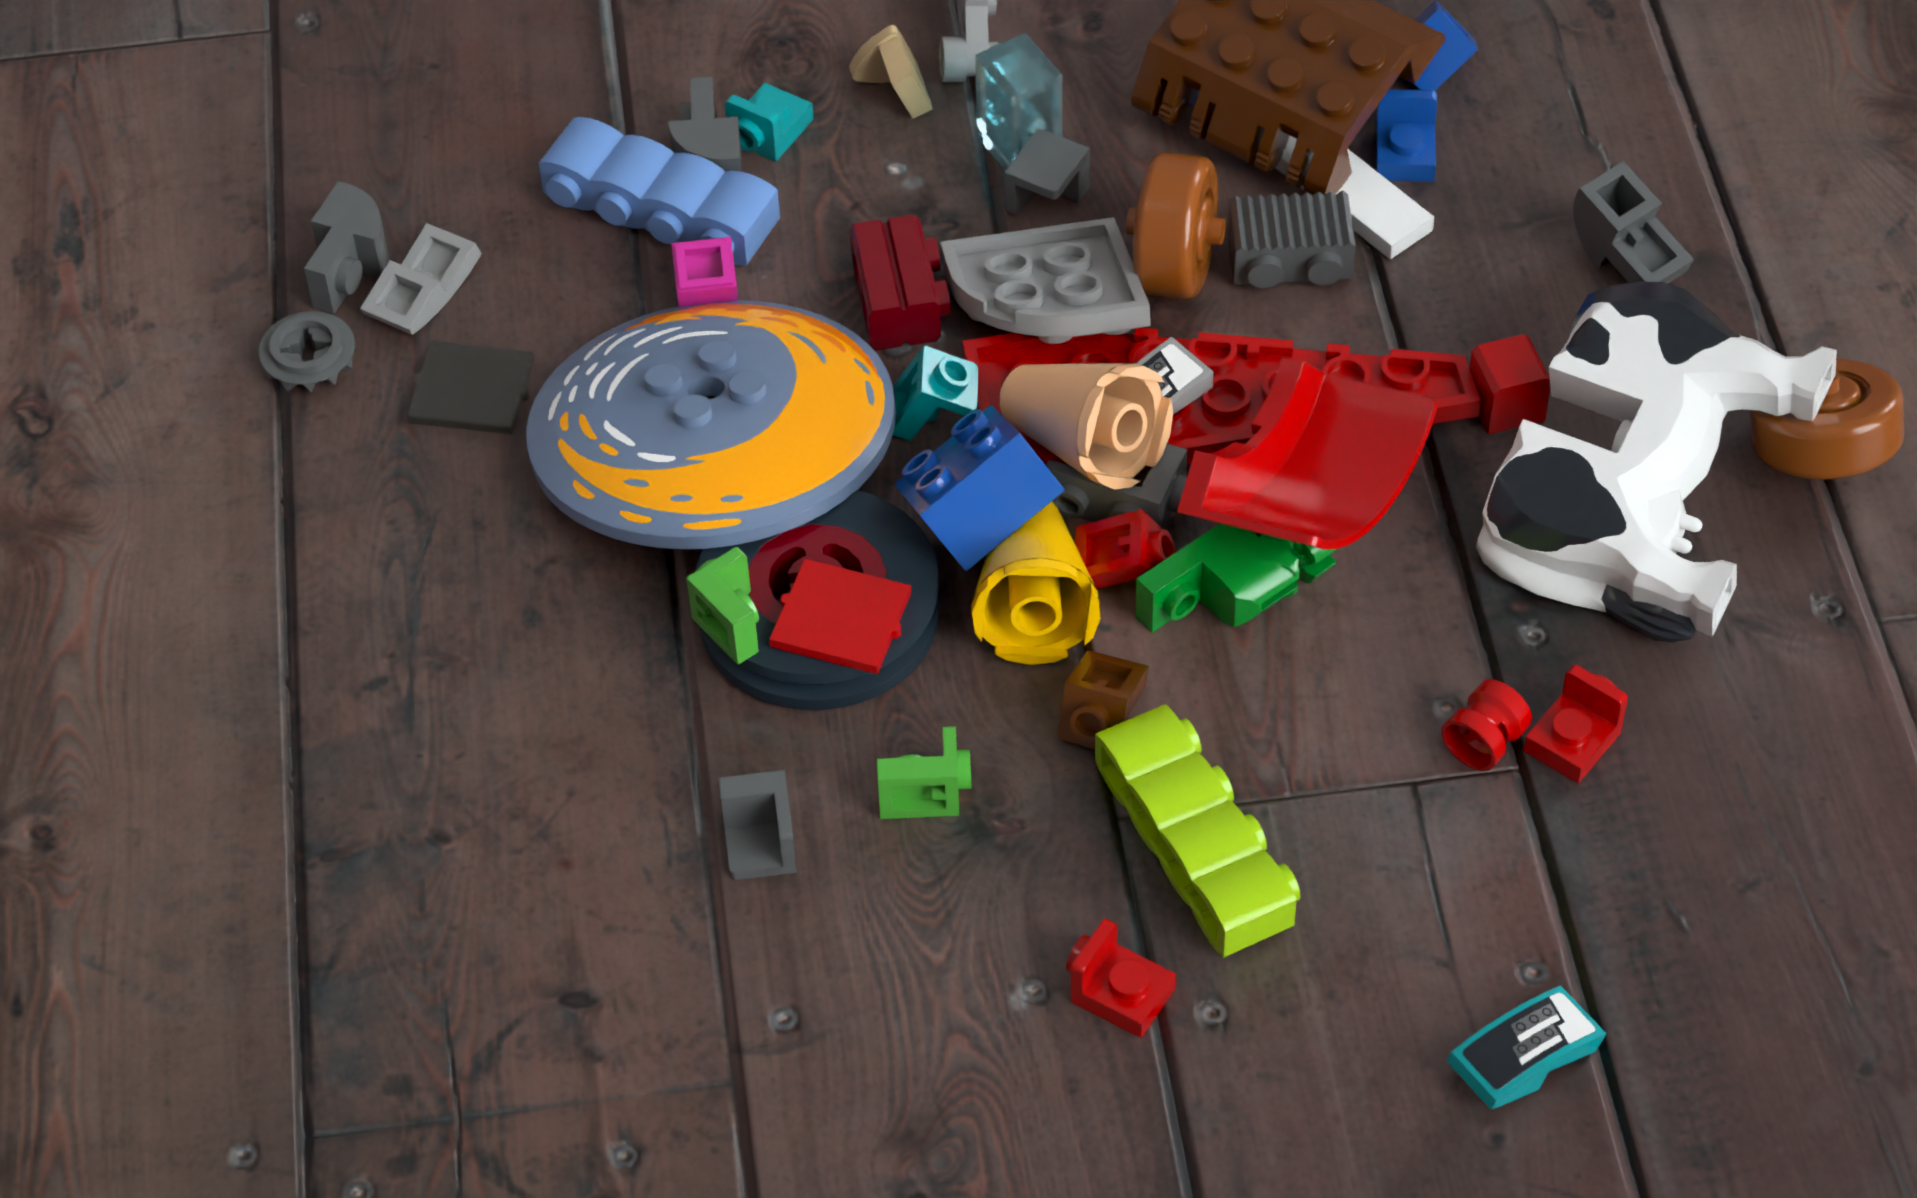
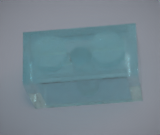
M1026 33L975 54L977 137L1006 171L1038 128L1062 137V74Z

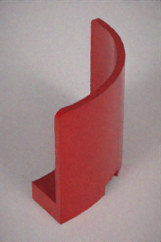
M1282 357L1267 398L1251 423L1252 433L1255 435L1246 444L1233 442L1217 452L1204 453L1195 450L1177 512L1324 550L1348 546L1359 540L1382 519L1402 491L1426 443L1438 405L1430 397L1328 375L1304 361Z

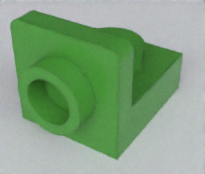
M735 547L722 556L703 563L696 572L686 577L692 619L739 665L759 652L756 631L759 614L753 601L748 596L751 587L747 556L738 547Z
M956 726L942 727L944 756L923 757L920 755H904L899 758L877 759L880 819L959 816L958 790L971 789L970 749L957 750Z

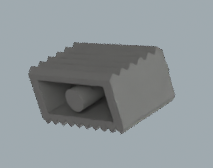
M1343 190L1338 194L1330 191L1323 195L1317 192L1313 196L1308 192L1302 196L1294 193L1289 197L1284 193L1278 197L1270 194L1266 198L1260 194L1255 198L1247 195L1242 199L1235 195L1229 200L1228 241L1234 285L1252 284L1259 288H1269L1280 282L1311 281L1318 285H1329L1340 279H1353L1356 246L1348 194Z

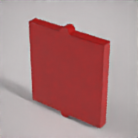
M804 559L790 593L781 596L782 611L770 636V647L878 675L892 639H897L901 636L900 620L912 593L911 585Z

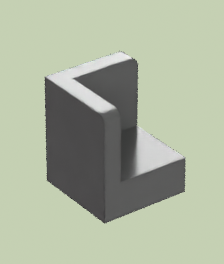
M1038 128L1004 172L1005 211L1017 215L1034 192L1050 199H1058L1061 196L1079 203L1090 188V147Z
M785 770L720 777L719 786L730 877L734 880L797 873Z

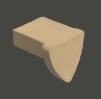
M895 25L887 26L861 46L849 65L854 81L866 83L891 82L912 119L933 110L918 63Z

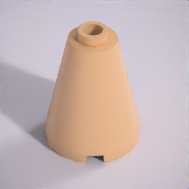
M1134 363L1021 365L1008 375L1000 391V409L1003 417L1010 424L1094 483L1114 490L1133 487L1140 482V480L1134 479V477L1145 465L1152 468L1156 466L1162 458L1170 437L1173 416L1171 398L1162 396L1158 382H1164L1160 374L1145 366Z

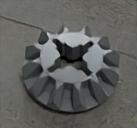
M307 311L289 315L273 324L263 335L259 344L258 354L268 380H279L286 391L293 389L297 385H304L312 393L317 382L326 381L336 385L337 376L340 371L352 370V356L357 351L352 330L342 319L325 312ZM306 341H311L312 348H315L314 359H311V361H302L301 358L303 349H306Z

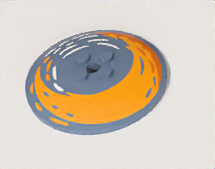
M744 300L713 302L683 307L677 306L643 315L602 333L572 353L553 371L535 397L527 422L526 444L532 472L538 485L560 511L577 523L610 538L636 545L669 549H708L748 543L781 534L825 514L843 502L861 487L884 458L895 429L896 408L893 385L882 360L868 343L840 323L820 314L784 304ZM705 396H717V397H716V398H713V399H708V398L705 397Z

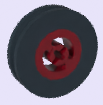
M856 490L847 499L825 514L781 534L733 546L703 549L696 570L706 561L718 558L735 547H738L747 556L751 587L748 596L753 601L759 614V621L756 623L759 652L737 665L700 626L699 628L704 648L719 672L742 691L765 702L805 710L834 709L862 703L889 691L907 678L923 661L935 639L939 623L938 567L932 546L925 533L910 516L892 503L870 493ZM804 559L911 585L912 593L900 620L901 636L897 639H892L878 675L770 647L769 639L782 611L781 603L777 599L787 588L790 587L791 591Z

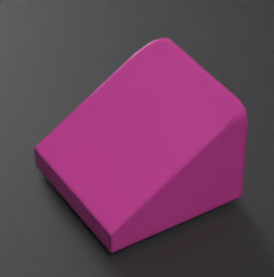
M731 237L671 243L679 307L713 302L738 301Z

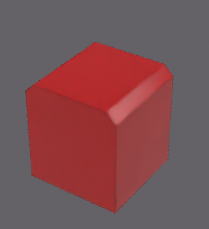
M1522 334L1477 345L1471 350L1469 368L1481 398L1479 417L1487 434L1517 428L1523 419L1533 423L1546 420L1551 389L1550 376L1529 336Z

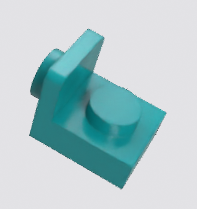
M764 83L749 100L731 95L725 102L726 117H738L741 149L757 153L775 162L814 120L813 104L767 83Z
M923 345L893 385L896 408L893 435L912 441L927 421L933 422L937 418L941 408L963 416L974 411L977 408L978 366L973 362Z

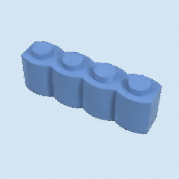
M573 118L539 162L543 192L556 204L579 210H594L606 222L612 225L635 229L644 228L654 238L665 244L731 237L734 265H747L780 219L778 189L765 180L745 172L725 171L710 160L694 154L674 153L664 145L643 136L623 135L613 127L591 118Z

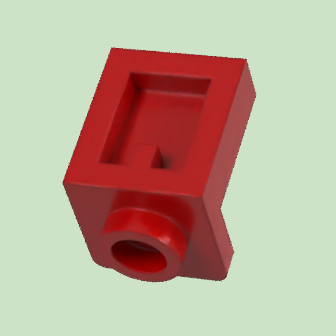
M1142 509L1079 525L1075 529V545L1096 589L1135 580L1176 553V547L1170 533L1162 529Z
M1576 664L1572 665L1565 673L1562 694L1526 735L1523 751L1579 784L1621 734L1628 701L1627 694L1618 689L1608 678L1592 674Z
M1106 918L1102 920L1091 937L1084 934L1077 940L1067 959L1066 971L1071 973L1070 1002L1141 1039L1176 989V973L1117 944V924Z

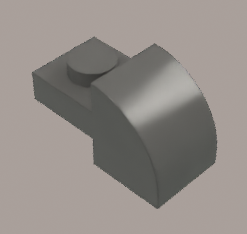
M713 77L690 78L691 102L680 103L681 120L668 121L671 150L674 153H689L703 157L717 164L725 171L742 172L738 117L717 118Z
M1624 161L1579 188L1573 203V217L1578 236L1585 251L1598 268L1610 261L1628 283L1664 282L1669 284L1686 273L1694 259L1655 217L1662 203Z
M341 181L336 183L311 220L317 250L304 267L313 309L333 315L346 296L353 294L357 290L362 274L379 279L389 262L381 215L376 202L364 190Z

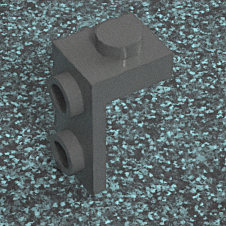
M1167 444L1162 458L1154 468L1151 467L1141 488L1133 486L1117 490L1094 483L1070 465L1048 460L1046 466L1065 489L1052 502L1057 506L1061 515L1069 518H1081L1091 522L1142 509L1162 529L1166 530L1174 512L1178 510L1186 483L1187 449Z

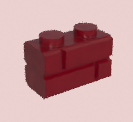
M915 214L889 218L887 223H882L881 220L853 223L852 227L849 228L851 260L870 346L877 351L902 347L904 342H908L910 346L937 342L939 337H941V316L950 315L951 311L946 280L934 281L933 272H940V258L936 237L924 238L920 218Z

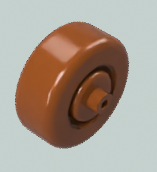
M1169 152L1157 154L1146 169L1137 208H1129L1126 232L1133 235V271L1138 275L1143 290L1148 296L1190 300L1196 297L1206 280L1214 244H1223L1226 220L1225 218L1217 217V173L1214 164L1207 157Z
M1836 359V375L1813 421L1797 419L1791 413L1775 416L1760 410H1750L1752 443L1756 454L1771 468L1800 478L1839 479L1871 471L1886 463L1898 452L1905 436L1904 403L1900 385L1889 373L1881 368L1855 360Z

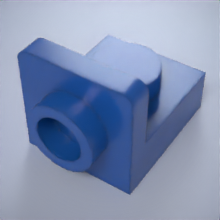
M1389 89L1378 104L1375 129L1376 171L1388 181L1434 182L1436 170L1435 119L1437 110V93L1435 91Z

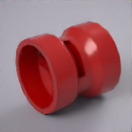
M1494 679L1484 680L1468 696L1467 708L1456 710L1442 725L1441 736L1450 753L1461 763L1478 771H1489L1505 755L1506 742L1516 741L1531 725L1533 716L1530 707L1515 689L1501 681Z

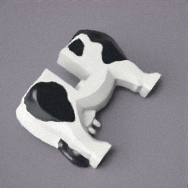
M1633 282L1612 285L1588 294L1575 316L1566 344L1553 357L1549 365L1551 396L1622 421L1614 438L1612 451L1523 419L1510 452L1495 474L1482 512L1484 524L1477 539L1476 549L1483 563L1499 577L1530 592L1571 605L1605 612L1654 641L1678 642L1690 640L1693 638L1696 630L1713 637L1737 586V564L1725 560L1692 562L1676 555L1677 552L1686 554L1692 550L1691 542L1683 538L1685 530L1698 532L1702 528L1701 520L1686 514L1683 500L1707 476L1719 446L1722 421L1728 411L1741 409L1760 410L1775 416L1791 413L1797 419L1813 421L1836 375L1837 350L1822 346L1804 356L1785 357L1757 340L1735 334L1713 311L1686 289L1664 282Z

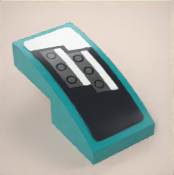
M1560 985L1526 1001L1497 1018L1452 1050L1446 1061L1490 1110H1493L1538 1091L1549 1071L1596 1052L1606 1032Z

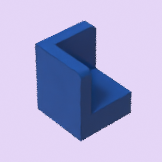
M1435 0L1415 20L1444 33L1446 41L1415 83L1420 90L1436 91L1478 50L1475 39Z

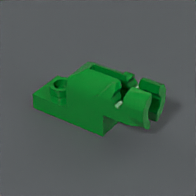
M1218 524L1136 578V618L1153 633L1171 620L1184 618L1201 601L1221 621L1230 627L1239 626L1252 620L1281 599L1289 598L1297 593L1299 586L1296 580L1312 583L1332 569L1337 561L1330 554L1337 549L1324 550Z

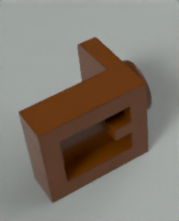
M1087 650L1065 682L1058 738L1065 742L1095 749L1096 733L1127 720V716L1146 688L1149 666Z

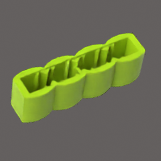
M1163 704L1095 734V762L1102 777L1116 799L1127 809L1139 835L1148 848L1159 858L1171 884L1184 902L1191 907L1203 933L1223 958L1295 925L1296 902L1300 900L1301 894L1294 874L1286 864L1277 865L1266 852L1267 842L1259 822L1251 814L1244 816L1233 803V789L1227 775L1221 767L1217 765L1211 767L1201 755V743L1198 734L1187 718L1179 720L1176 714L1166 704Z

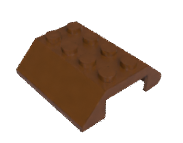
M1179 0L1148 43L1132 93L1131 104L1133 107L1151 116L1156 117L1159 115L1160 120L1169 125H1175L1179 119H1182L1194 88L1199 91L1192 113V119L1189 122L1190 135L1200 140H1204L1206 137L1208 144L1248 164H1253L1256 161V168L1266 173H1271L1278 166L1284 154L1283 151L1286 148L1289 136H1292L1297 141L1289 161L1287 174L1285 175L1287 183L1297 188H1301L1303 185L1305 192L1311 195L1317 192L1325 195L1330 191L1336 194L1352 173L1347 150L1351 142L1398 76L1413 84L1417 82L1446 41L1445 34L1373 0Z

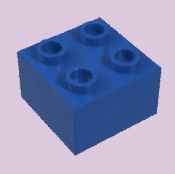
M992 405L988 406L984 411L977 409L962 417L952 428V437L934 452L930 449L925 450L912 458L902 470L903 477L894 484L965 571L969 570L1065 491L1064 487L1024 437Z

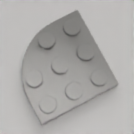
M1114 217L940 242L941 263L950 291L958 305L975 321H980L1013 333L1038 336L1041 341L1051 344L1066 342L1073 336L1099 333L1120 335L1134 328L1151 326L1150 304L1138 275L1133 271L1132 260Z

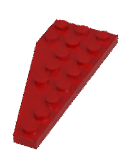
M1144 327L1135 328L1134 335L1099 333L1073 336L1070 340L1057 344L1043 342L1038 336L1009 333L962 341V352L964 360L973 362L978 366L976 410L984 411L988 406L992 405L1002 415L1000 409L1001 387L1008 375L1021 365L1136 364L1169 338L1158 337V329ZM1198 332V338H1192L1191 340L1174 338L1214 371L1213 388L1172 416L1171 434L1167 444L1187 449V464L1192 462L1195 450L1204 453L1217 452L1233 442L1246 444L1255 435L1252 433L1251 423L1267 398L1282 357L1304 361L1328 375L1430 397L1438 405L1433 424L1479 417L1481 398L1465 355L1391 349L1390 355H1364L1350 353V345L1327 343L1326 351L1293 348L1294 340ZM1014 427L1045 465L1048 460L1067 464ZM1145 465L1141 471L1150 470L1151 467Z

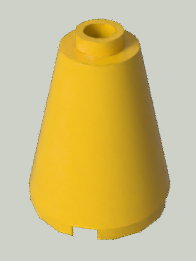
M1052 501L986 555L973 596L971 613L975 634L981 642L983 637L995 647V654L1006 661L1027 665L1058 662L1068 657L1067 649L1077 645L1083 639L1085 646L1094 637L1101 619L1098 591L1057 506Z

